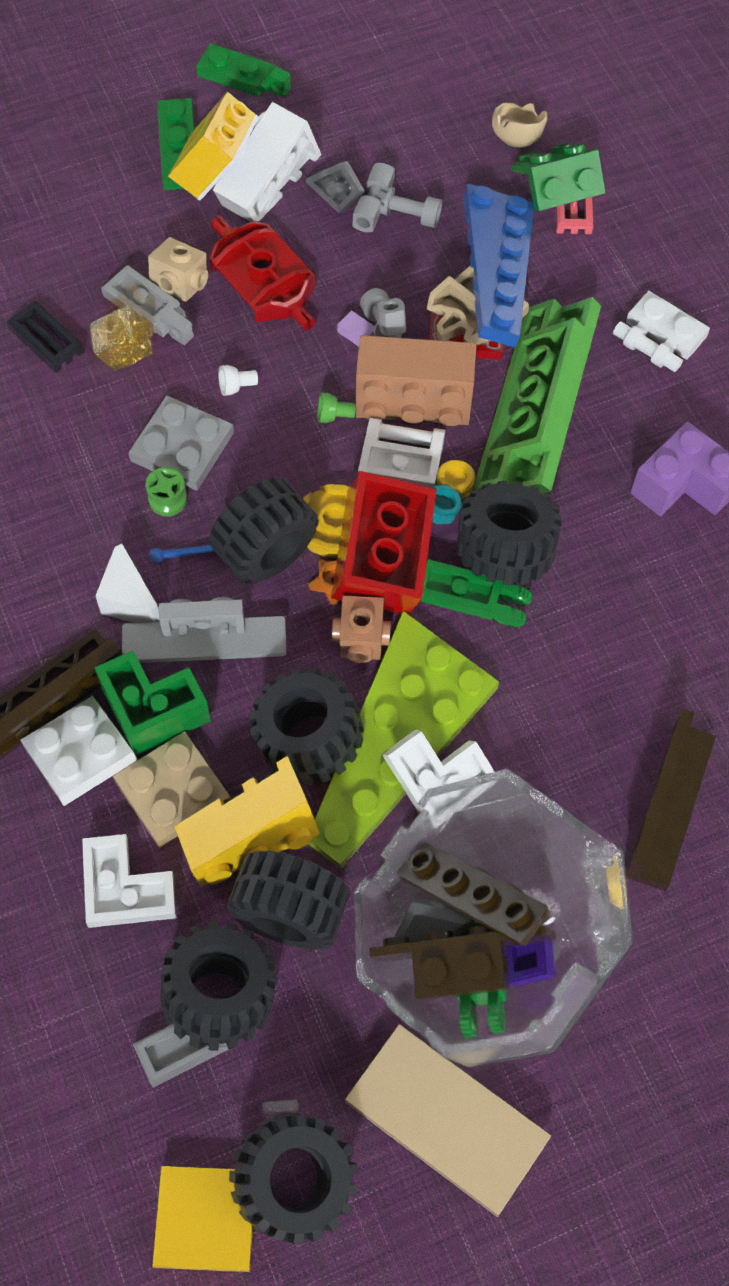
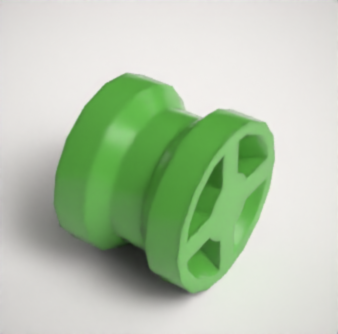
M170 467L158 468L149 474L145 487L151 509L158 515L168 517L180 513L187 504V493L182 474Z

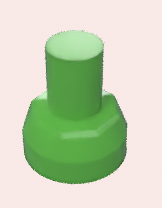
M320 393L317 412L319 423L332 422L335 420V417H355V403L339 402L330 393Z

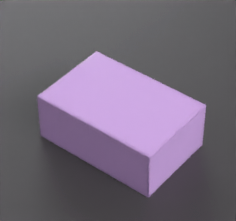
M352 310L337 324V332L358 347L360 335L375 336V326Z

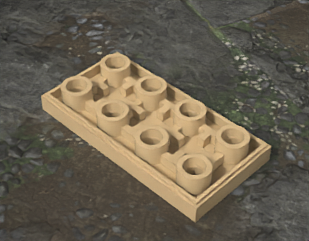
M400 1024L345 1099V1103L496 1217L499 1216L551 1137L546 1131Z

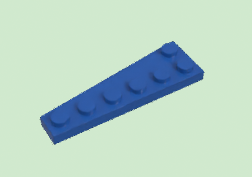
M467 183L463 195L465 222L469 224L467 240L468 245H471L472 251L470 266L474 268L472 284L473 293L476 297L475 311L478 337L516 347L521 331L534 205L533 202L527 201L520 196H509L492 191L486 186H475Z

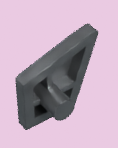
M348 161L336 164L305 180L338 213H344L365 192Z

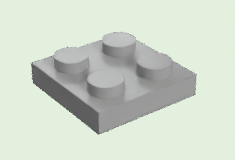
M166 395L129 451V458L131 462L151 471L162 467L178 470L183 476L185 486L198 491L234 434L233 424Z

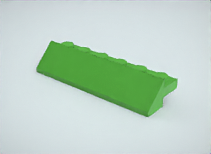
M593 297L562 307L555 299L529 307L528 313L524 316L521 324L520 337L513 351L473 490H482V485L487 483L496 485L498 481H506L510 484L520 482L526 487H536L541 494L551 492L601 305Z

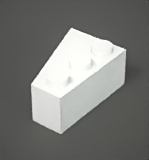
M272 102L267 111L259 115L255 128L248 137L237 161L215 184L213 191L221 205L249 222H259L282 198L280 189L289 180L297 182L302 176V171L299 169L309 159L316 161L321 156L308 122Z

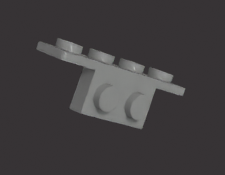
M217 597L211 601L192 602L188 599H176L170 603H159L160 622L126 623L122 626V654L134 651L139 663L277 657L286 655L285 618L283 616L244 618L242 599L233 600L229 597Z

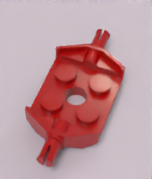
M218 216V220L214 218L211 222V228L217 232L221 239L215 243L209 258L210 269L212 272H215L217 269L253 309L254 320L262 322L291 317L297 321L304 331H309V327L312 329L316 324V320L306 311L304 306L316 287L314 273L269 224L253 221L239 228L237 226L231 228L222 216ZM258 261L271 263L269 267L264 269L253 266Z

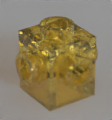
M128 305L90 323L94 355L114 371L127 365H132L138 360L153 354L150 340L153 332L148 320L144 316H139Z

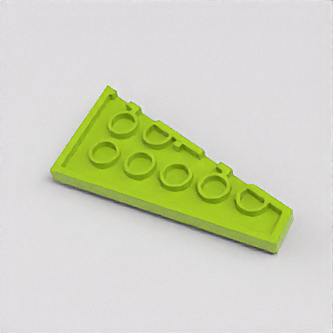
M404 611L360 712L364 729L361 732L363 738L362 747L355 748L358 756L353 763L349 761L344 763L346 770L339 775L335 771L315 818L320 835L313 837L309 845L339 869L346 864L406 795V792L382 754L414 730L422 731L435 754L439 757L499 686V681Z

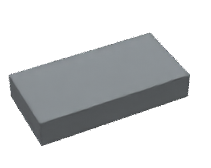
M171 1024L137 1041L133 1046L149 1082L154 1088L228 1050L227 1044H219L218 1051L208 1050L209 1043L201 1042L199 1048L189 1045L190 1036L185 1035L180 1039L174 1034V1024Z

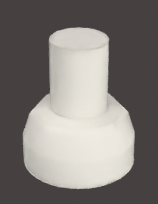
M230 365L219 367V386L223 396L237 393L242 386L258 384L256 370L238 372L237 368Z

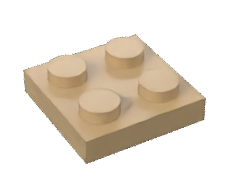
M185 731L113 775L115 783L159 848L178 836L175 825L217 799L223 800L224 804L231 800L229 794Z

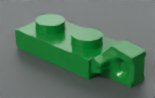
M210 43L196 65L199 77L257 97L260 93L270 92L286 98L291 89L290 73L272 63Z

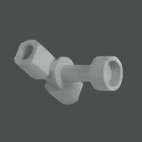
M375 163L367 180V195L360 197L353 213V227L362 232H373L380 214L388 216L391 210L419 216L421 217V225L436 228L443 201L428 196L425 203L396 196L395 188L392 187L395 168L385 163Z
M379 288L370 289L364 293L360 306L367 319L377 322L374 328L375 336L401 338L402 334L406 332L404 302L398 298L390 299L387 293Z

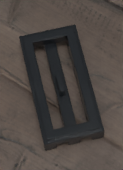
M36 301L7 321L9 330L55 373L62 369L61 364L63 362L67 365L72 362L74 354L80 356L85 352L83 344ZM34 314L53 333H55L67 345V347L63 348L58 342H56L50 336V334L45 329L40 327L30 316ZM22 322L25 326H27V327H28L39 339H41L54 353H56V355L54 356L43 344H41V343H40L28 330H26L20 323Z

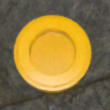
M450 460L439 467L436 485L450 486L459 492L461 499L466 498L473 491L475 472L468 463L461 460Z

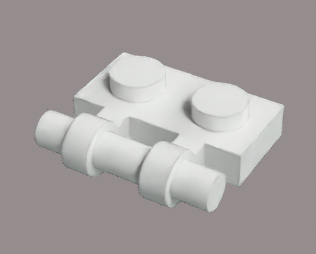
M648 291L628 313L626 323L632 326V328L620 321L616 325L613 334L624 340L623 345L629 349H638L651 357V362L658 367L665 366L676 372L681 366L683 359L674 353L688 360L706 339L710 327ZM646 336H648V337L652 338L653 340H655L656 342L660 343V345L657 344V343H655V342L652 341L651 339L647 338Z

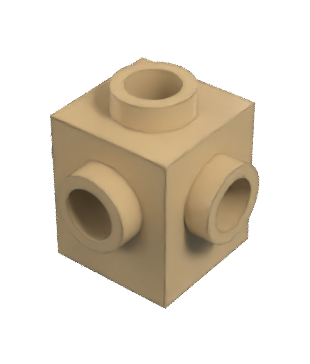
M169 237L148 256L149 281L176 298L187 302L197 291L202 290L207 283L206 253Z

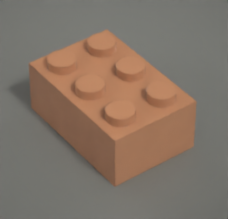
M360 335L356 371V418L398 420L411 424L427 422L442 423L446 426L469 425L474 387L476 343Z

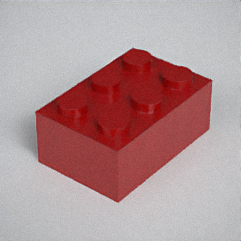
M363 471L358 472L347 492L331 595L332 599L342 601L343 596L384 598V611L402 614L404 611L408 615L422 600L436 489Z

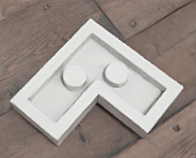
M414 730L382 754L423 821L430 826L436 824L497 777L476 741L466 742L440 762L422 731Z
M126 834L82 839L85 911L88 928L177 918L174 875L172 871L130 875L129 848Z

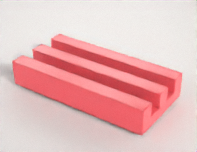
M592 197L583 199L584 219H578L577 201L569 203L570 219H565L564 205L556 206V233L563 234L564 229H570V234H578V229H584L585 234H592Z

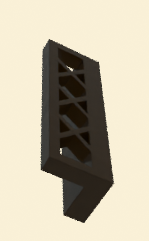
M94 628L0 697V760L22 744L21 739L59 717L101 686L95 667L123 655L121 649L112 638L106 641L97 629ZM94 644L98 646L97 649L80 660L81 654ZM56 672H64L47 684L48 678ZM23 696H30V698L14 709L17 700Z
M685 709L681 710L673 727L625 874L627 878L665 892L672 879L716 735L690 727L694 713Z

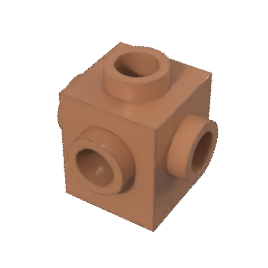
M343 596L341 618H333L332 642L340 643V658H348L357 663L369 662L372 659L381 660V645H390L391 621L383 620L384 598Z

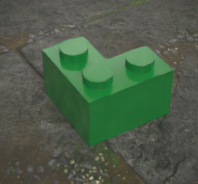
M134 651L95 667L105 697L135 756L170 741L184 731L187 733L211 722L207 701L190 668H186L150 685Z

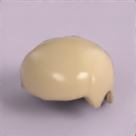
M502 103L495 108L492 115V126L495 134L502 142L512 147L525 148L538 141L547 122V112L542 111L540 115H537L532 103L523 107L514 103Z

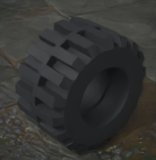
M273 477L269 480L265 479L244 490L225 507L213 524V529L209 535L211 539L209 544L241 582L249 585L252 583L257 584L285 570L304 552L317 531L318 515L285 479H280L279 477Z
M498 481L496 485L487 483L482 485V490H473L470 493V498H466L463 502L457 537L458 556H462L461 562L465 567H472V573L476 576L486 575V581L495 583V580L503 581V585H512V582H518L522 585L527 584L529 579L535 581L540 579L543 572L547 573L551 569L556 555L562 526V515H559L560 509L558 505L551 503L552 498L546 493H539L538 488L533 486L526 487L520 482L510 484L506 481Z
M309 667L307 673H303L301 668L292 669V675L285 677L283 673L276 676L277 682L270 685L267 683L261 689L264 694L263 697L255 698L252 705L256 711L250 712L249 717L252 728H250L252 737L268 766L276 773L279 771L276 763L288 756L297 779L301 778L304 785H313L316 778H320L322 783L331 780L329 774L335 771L339 775L346 770L344 763L346 761L353 763L358 756L355 748L362 747L363 738L361 732L364 731L360 714L347 686L341 679L337 681L334 674L326 671L321 676L318 668ZM312 715L326 717L323 725L314 733L305 737L288 736L291 728L299 720Z
M259 851L248 853L244 858L227 904V911L241 925L265 938L298 948L322 949L331 947L334 943L350 891L348 886L336 875L311 861L280 852Z
M210 922L206 930H201L197 925L189 929V938L180 935L174 941V949L168 948L164 956L160 988L161 1008H164V1019L167 1025L174 1024V1034L180 1039L185 1035L190 1036L189 1045L199 1048L201 1042L209 1043L208 1050L218 1051L219 1044L223 1043L227 1044L228 1050L238 1047L239 1038L242 1037L246 1043L253 1039L256 1028L262 1030L267 1023L268 1014L271 1013L277 972L274 971L275 960L272 954L266 955L268 946L262 939L254 942V932L247 928L242 933L236 931L237 924L227 922L226 928H218V922ZM220 973L234 978L243 989L232 997L214 999L201 994L193 986V983L205 975Z
M281 1115L275 1116L271 1121H262L256 1125L257 1130L255 1132H248L241 1140L244 1143L241 1151L235 1150L232 1160L236 1161L235 1171L229 1172V1182L234 1183L235 1191L231 1192L234 1203L239 1204L241 1208L239 1213L243 1219L251 1223L253 1228L260 1233L281 1242L287 1241L292 1244H303L304 1240L307 1239L314 1242L324 1238L322 1232L325 1230L331 1232L336 1230L341 1225L337 1221L338 1217L341 1214L348 1216L353 1207L347 1201L350 1194L357 1196L358 1185L352 1184V1175L359 1174L357 1163L350 1162L349 1155L354 1152L349 1143L340 1140L342 1134L336 1128L326 1126L325 1121L317 1118ZM291 1148H300L305 1150L314 1162L316 1181L313 1191L303 1203L288 1208L278 1204L270 1188V1173L273 1164L282 1153Z

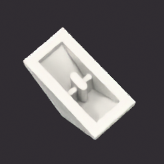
M122 544L116 546L96 593L101 614L133 623L160 622L158 606Z

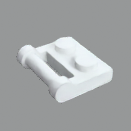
M370 418L358 472L363 471L431 488L436 484L446 430L434 428L432 432L383 424L382 419ZM379 438L429 446L430 449L379 441Z

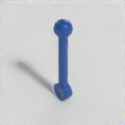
M210 545L164 551L160 548H153L150 550L148 557L153 563H160L164 558L212 553L215 551Z

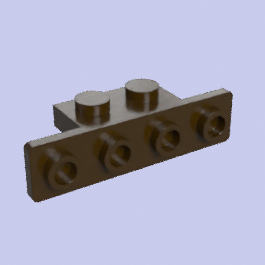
M422 842L397 871L401 880L519 946H525L551 914L547 905L524 894L511 883L505 884L492 877L484 869L478 866L473 867L427 842Z
M482 925L469 928L470 935L453 937L452 931H435L426 933V941L410 942V937L406 936L389 937L383 939V946L371 947L369 952L370 958L383 962L412 959L415 999L427 1000L510 990L506 947L517 946L518 944ZM541 926L527 944L556 941V931L547 926Z

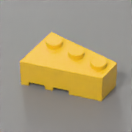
M288 756L276 763L279 771L260 783L254 777L242 784L245 792L226 804L223 803V800L217 799L174 826L190 869L200 886L206 884L214 885L226 881L233 872L240 870L243 860L248 853L259 851L281 852L288 848L299 849L309 844L313 837L320 835Z

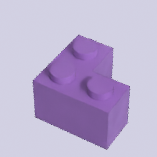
M688 421L637 470L630 493L660 517L684 493L714 516L729 502V452Z

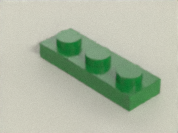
M192 99L157 101L163 188L164 190L184 189L168 177L191 133L194 131Z

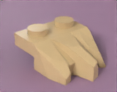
M471 266L463 271L455 280L448 276L430 292L427 310L443 317L436 325V334L439 341H446L463 334L464 342L476 343L478 345L490 341L478 337L475 311L476 297L473 293L472 284L474 268ZM525 300L523 303L522 318L528 313L529 303H527Z

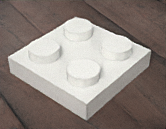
M93 696L21 739L24 748L63 806L137 761L132 749Z

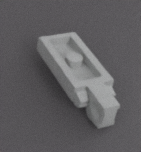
M126 265L101 288L102 294L106 299L155 334L158 333V335L164 337L169 333L173 339L183 345H186L194 337L191 327L192 323L185 318L186 312L180 307L179 301L130 266Z

